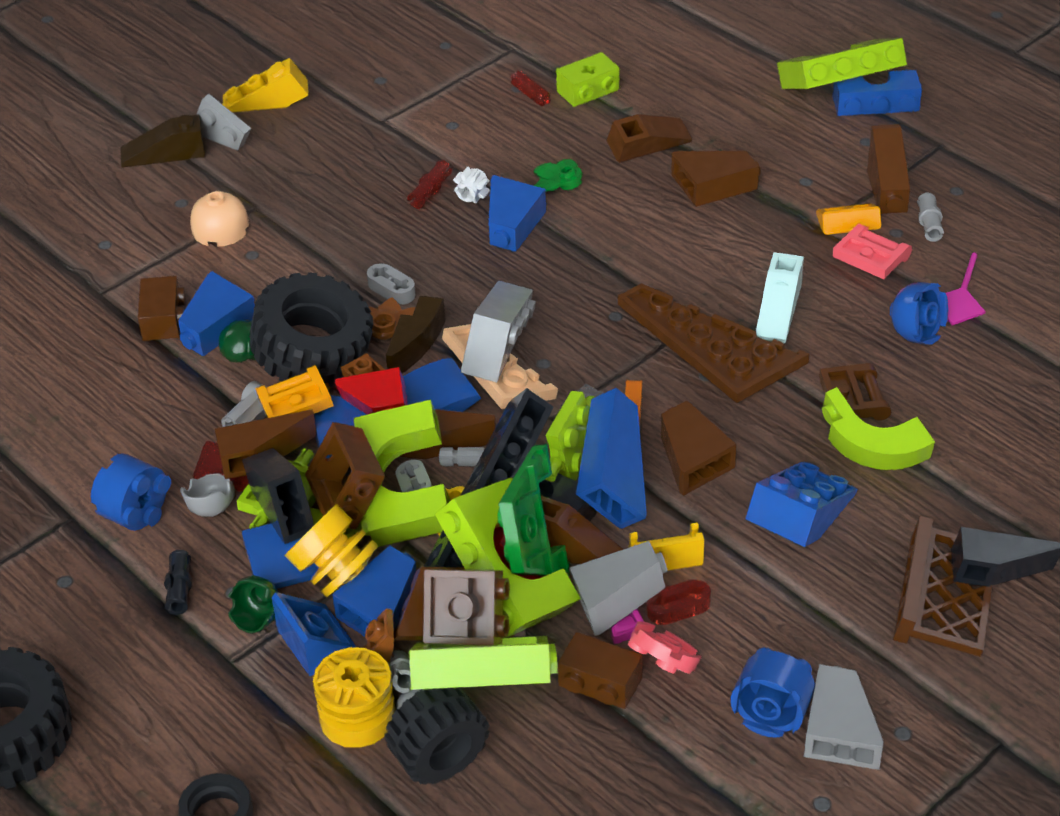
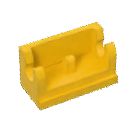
M698 523L690 524L689 535L649 540L655 554L662 553L667 570L703 565L704 537L702 532L698 533ZM637 532L629 534V547L647 542H638Z

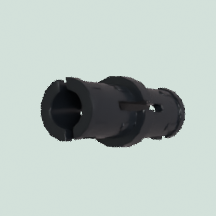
M175 550L170 553L169 571L164 579V587L167 590L165 609H168V613L173 615H180L187 611L188 591L192 587V577L189 574L191 555H188V552L184 550Z

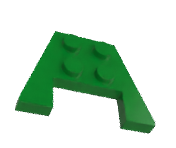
M547 444L534 445L530 449L499 502L498 521L504 530L506 541L504 554L506 560L510 563L512 574L546 576L564 568L569 577L570 570L565 545L550 547L539 483L552 475Z

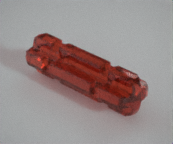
M517 71L515 74H511L510 83L539 106L550 103V93L524 73Z

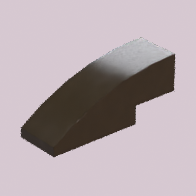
M419 296L413 316L400 315L386 353L387 369L399 367L403 374L432 347L445 323L444 298Z

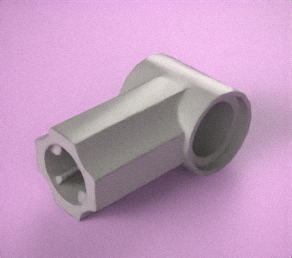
M252 381L245 387L241 401L221 419L222 427L261 420L267 417L255 388L263 384Z

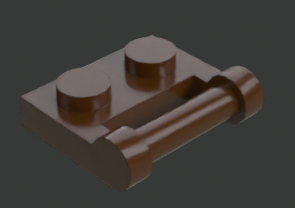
M865 363L820 369L819 379L824 394L837 387L859 418L873 417L875 420L882 421L891 415L889 403L883 399L876 380L878 375L873 364ZM857 380L864 383L870 401L864 402Z

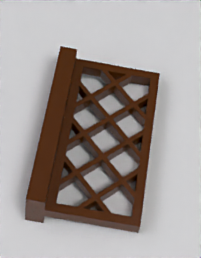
M920 515L910 539L893 640L907 644L909 637H914L980 657L984 650L992 586H982L973 590L967 583L954 582L952 564L949 562L952 560L951 552L942 554L934 543L938 541L948 544L952 548L957 534L933 528V519ZM940 565L949 576L939 580L930 570L931 568ZM956 583L964 594L954 598L946 589V586ZM936 591L945 602L935 606L926 594ZM971 601L979 610V613L969 616L961 604ZM952 609L960 621L950 624L941 613ZM932 617L941 629L935 631L921 627V622ZM967 627L976 638L975 642L962 639L956 631Z

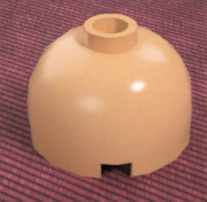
M215 191L201 197L194 204L191 210L190 225L195 240L207 246L208 241L217 242L219 247L236 243L244 238L246 228H249V219L246 208L239 198L230 193Z

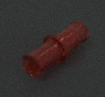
M439 160L428 174H424L419 179V185L407 197L408 201L415 197L410 203L412 207L421 209L432 195H436L440 191L441 184L452 173V168L444 172L450 166L446 161Z

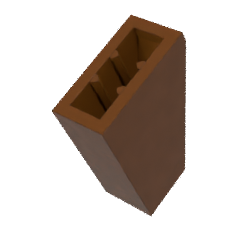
M900 124L874 125L871 127L867 174L876 206L880 208V214L908 212L910 184Z
M747 151L672 152L671 175L695 207L758 189V177L761 175V169L758 162L753 160Z
M685 401L661 414V439L678 490L683 496L735 468L736 443L690 402Z

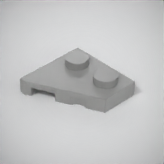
M210 94L206 95L201 100L196 114H199L203 137L239 150L245 145L251 128Z

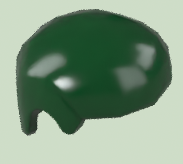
M235 320L220 333L218 340L220 352L230 362H243L247 359L256 360L249 344L251 320Z
M255 575L241 578L236 583L233 590L228 594V597L232 598L233 602L228 616L239 630L249 634L257 633L275 621L272 596L275 592L278 593L275 585L268 579Z

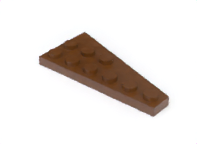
M641 283L618 295V305L736 403L809 363V353L799 350L795 353L784 348L785 343L776 339L769 342L759 338L756 331L716 314L712 317L702 314L699 307L689 304L687 307L674 302L673 296Z

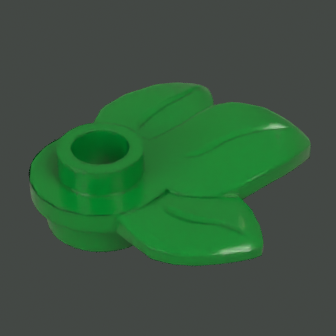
M562 159L557 164L544 163L533 170L534 174L540 178L534 186L544 188L546 192L553 191L559 187L563 190H572L582 183V170L577 167V162L571 159Z

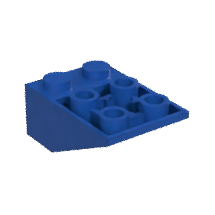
M800 462L756 483L745 519L806 547L820 539L856 495L858 488L849 485L848 481L843 477L837 475L829 476L818 471L819 468L814 464Z

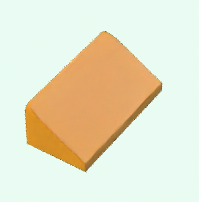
M872 203L816 210V216L822 232L826 235L848 233L858 224L867 226L869 230L881 228L880 208Z

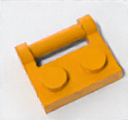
M316 365L306 368L307 372L274 385L266 388L265 385L255 388L267 418L313 409L315 414L334 406Z

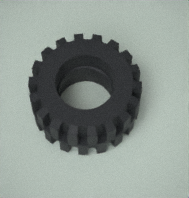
M463 688L421 689L414 696L406 699L402 706L392 715L393 719L388 722L386 727L388 732L385 734V741L389 750L414 782L418 781L423 785L428 783L436 784L444 779L447 780L453 777L458 772L460 773L477 758V754L483 750L484 742L488 739L489 723Z

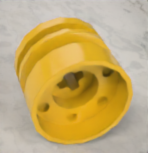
M338 504L334 505L284 555L300 572L313 563L319 567L310 581L313 585L319 582L325 575L331 579L320 591L326 598L344 584L352 581L367 566L373 552L379 546L373 539L361 550L356 546L366 534L364 530L355 533L350 538L344 534L353 519Z
M356 647L341 649L325 657L315 669L313 678L322 732L332 742L343 747L360 748L375 744L385 737V734L388 732L386 730L387 724L393 719L392 715L396 711L392 693V675L388 662L377 652L367 648Z

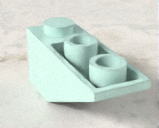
M773 253L756 328L757 337L771 342L776 339L786 343L802 286L804 256Z

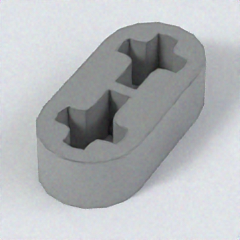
M382 263L374 264L368 268V286L374 292L386 299L393 297L400 305L408 304L415 299V283L407 275L390 265Z
M419 460L406 461L395 471L402 492H410L432 486L424 464Z

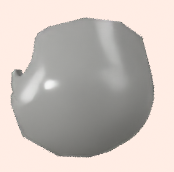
M220 473L208 474L198 480L192 478L188 490L184 487L180 489L188 509L201 517H214L228 508L235 496V488L232 481L225 479L224 475Z

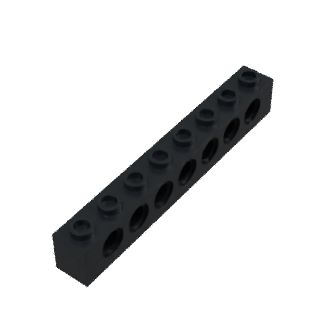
M528 388L509 401L461 495L511 477L513 479L530 449L535 445L553 406ZM442 530L424 567L464 568L444 530ZM402 609L398 615V617L400 618L402 617V614L404 612L402 611Z

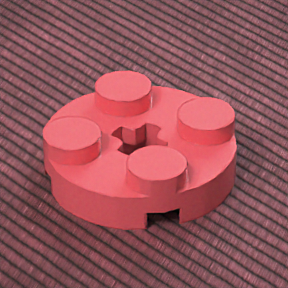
M642 621L637 622L628 642L629 647L641 654L646 655L649 653L658 658L656 664L670 673L675 674L677 669L682 672L691 674L696 669L702 657L701 655H696L698 651L692 645L667 630L664 634L654 633L653 630L656 625Z

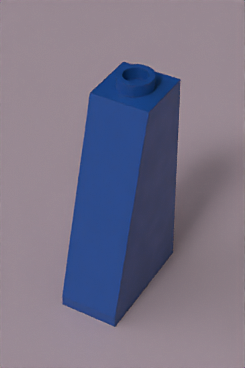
M614 388L591 399L576 495L619 529L646 519L647 511L638 406L619 389Z

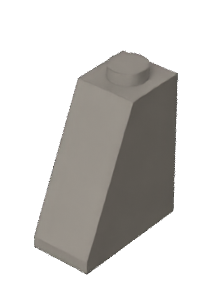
M649 541L570 568L575 589L581 598V605L595 636L604 633L665 589L662 574L668 572L662 553L655 554Z
M819 664L806 732L804 757L880 770L884 741L856 670Z

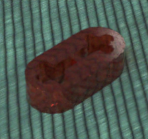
M696 579L666 587L647 601V616L655 624L667 625L702 614L710 607V587L707 583Z

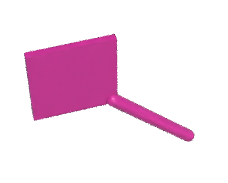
M975 252L971 254L961 288L946 293L949 308L948 321L951 325L978 317L986 312L967 290L977 258V253Z

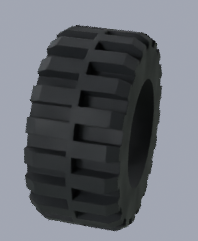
M308 272L307 275L294 273L289 278L283 276L275 280L274 284L267 285L262 290V294L257 297L249 335L250 348L253 354H255L254 358L261 367L265 366L264 370L270 376L274 377L276 375L279 377L280 382L307 372L306 368L316 365L324 384L328 383L330 388L336 387L335 379L344 377L341 367L368 352L373 328L371 310L366 301H362L363 297L356 290H350L349 284L343 281L339 283L332 276L326 275L321 277L317 276V273ZM292 326H315L325 330L330 335L323 337L309 336L298 332Z
M8 647V650H1L0 648V708H24L14 720L0 726V786H4L5 789L17 787L16 783L22 780L29 782L37 777V772L42 769L46 771L55 762L54 756L59 757L67 746L66 741L70 738L72 731V714L59 673L55 671L54 666L48 660L41 659L40 655L28 650L26 653H23L22 649L16 647Z

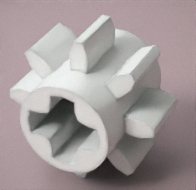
M466 167L453 180L458 184L454 191L465 202L473 201L476 204L480 198L484 199L490 191L486 187L489 179H487L483 171L477 168L470 169Z

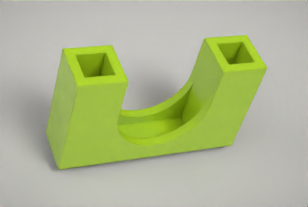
M903 38L873 39L852 44L849 50L817 56H801L777 62L782 89H809L905 66L907 62Z
M431 400L354 418V426L363 429L383 473L388 465L402 454L442 444L439 420ZM381 483L366 511V515L361 520L362 528L366 532L365 536L370 535L379 545L378 547L441 533L443 529L435 513L451 500L444 484L410 492H394L383 487Z
M512 477L456 497L435 513L438 522L465 570H503V578H508L510 594L508 600H503V615L509 617V633L507 637L561 614L581 599L564 568L539 579H525L512 574L511 570L504 565L498 556L494 546L493 533L495 528L500 527L498 521L499 502L512 482Z

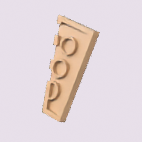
M471 324L444 328L443 341L462 363ZM510 354L497 383L475 377L501 409H505L509 401L526 388L545 401L556 399L558 388L551 383L543 384L539 381L540 375L531 368L524 370L517 364L518 358Z

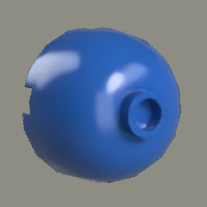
M927 282L911 283L902 288L890 306V316L896 332L905 340L918 344L932 345L940 339L941 335L935 334L939 331L940 326L946 327L949 308L947 295L945 292L939 291L938 287H941L939 284Z

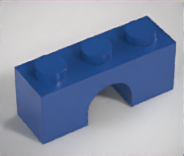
M916 70L889 71L888 82L880 85L866 82L863 76L834 82L832 97L838 116L915 112L920 110L922 87Z

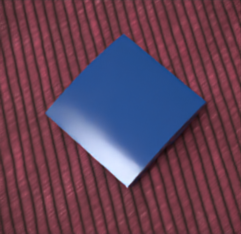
M452 357L429 363L403 376L408 405L431 400L436 410L463 412L482 398L464 373H460L461 369Z
M272 524L241 531L252 575L268 579L275 585L276 589L310 581L319 569L313 563L300 572L284 556L301 538L284 544Z

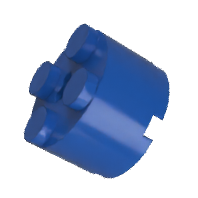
M129 454L115 455L110 459L114 462L108 469L102 467L93 482L91 503L97 507L95 512L129 530L135 531L147 525H156L162 515L161 507L164 503L166 492L171 486V478L165 475L161 469Z
M759 648L745 663L731 694L730 704L734 714L738 711L744 718L742 724L751 731L763 736L783 737L784 732L793 730V733L797 731L803 722L814 694L815 682L811 674V665L803 659H796L782 652L772 651L769 648Z

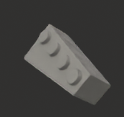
M498 280L474 312L460 373L498 382L518 336L521 335L523 327L527 326L529 318L531 319L533 316L536 301L531 300L532 289Z

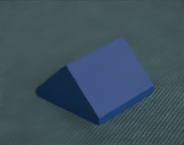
M277 592L272 596L277 631L309 676L314 675L317 666L328 655L341 649L356 647L326 604Z

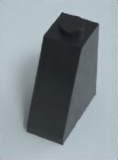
M274 448L242 459L250 489L282 542L287 544L302 538L314 526V521L299 470Z

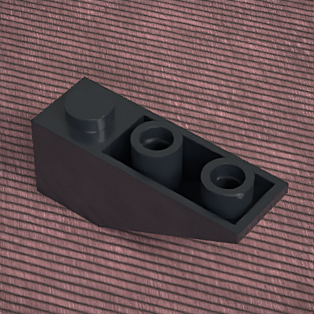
M961 527L951 548L953 581L989 587L1052 570L1060 557V542Z

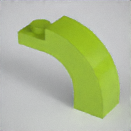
M837 387L825 393L822 413L825 420L831 425L828 439L845 457L860 465L880 470L904 469L931 458L935 441L918 417L895 427H875L865 423L854 413Z

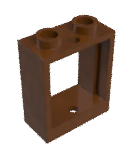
M332 422L305 473L322 515L324 516L334 505L338 504L353 519L348 528L355 530L385 478L363 429ZM350 467L352 471L344 486H342L341 481Z

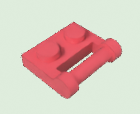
M858 224L833 247L832 257L885 279L901 262H906L909 259L912 246L904 242L901 244L869 231L867 226Z

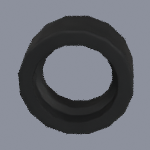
M223 773L204 775L192 781L183 790L178 802L179 816H194L195 811L202 804L219 798L230 799L238 803V811L233 816H254L250 791L243 781L233 775Z

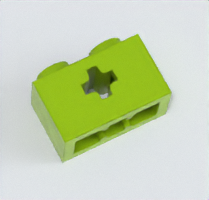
M601 52L556 69L557 92L573 107L619 90V67Z

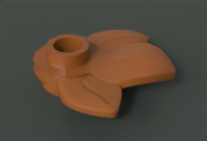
M393 297L386 300L378 308L369 306L370 314L373 317L372 336L381 340L392 338L400 315L413 316L416 307L402 310Z

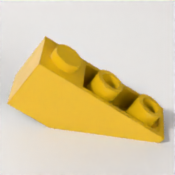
M288 58L282 62H276L270 69L261 74L251 76L247 82L238 87L228 89L223 94V105L231 112L286 108L308 96V80L291 58Z

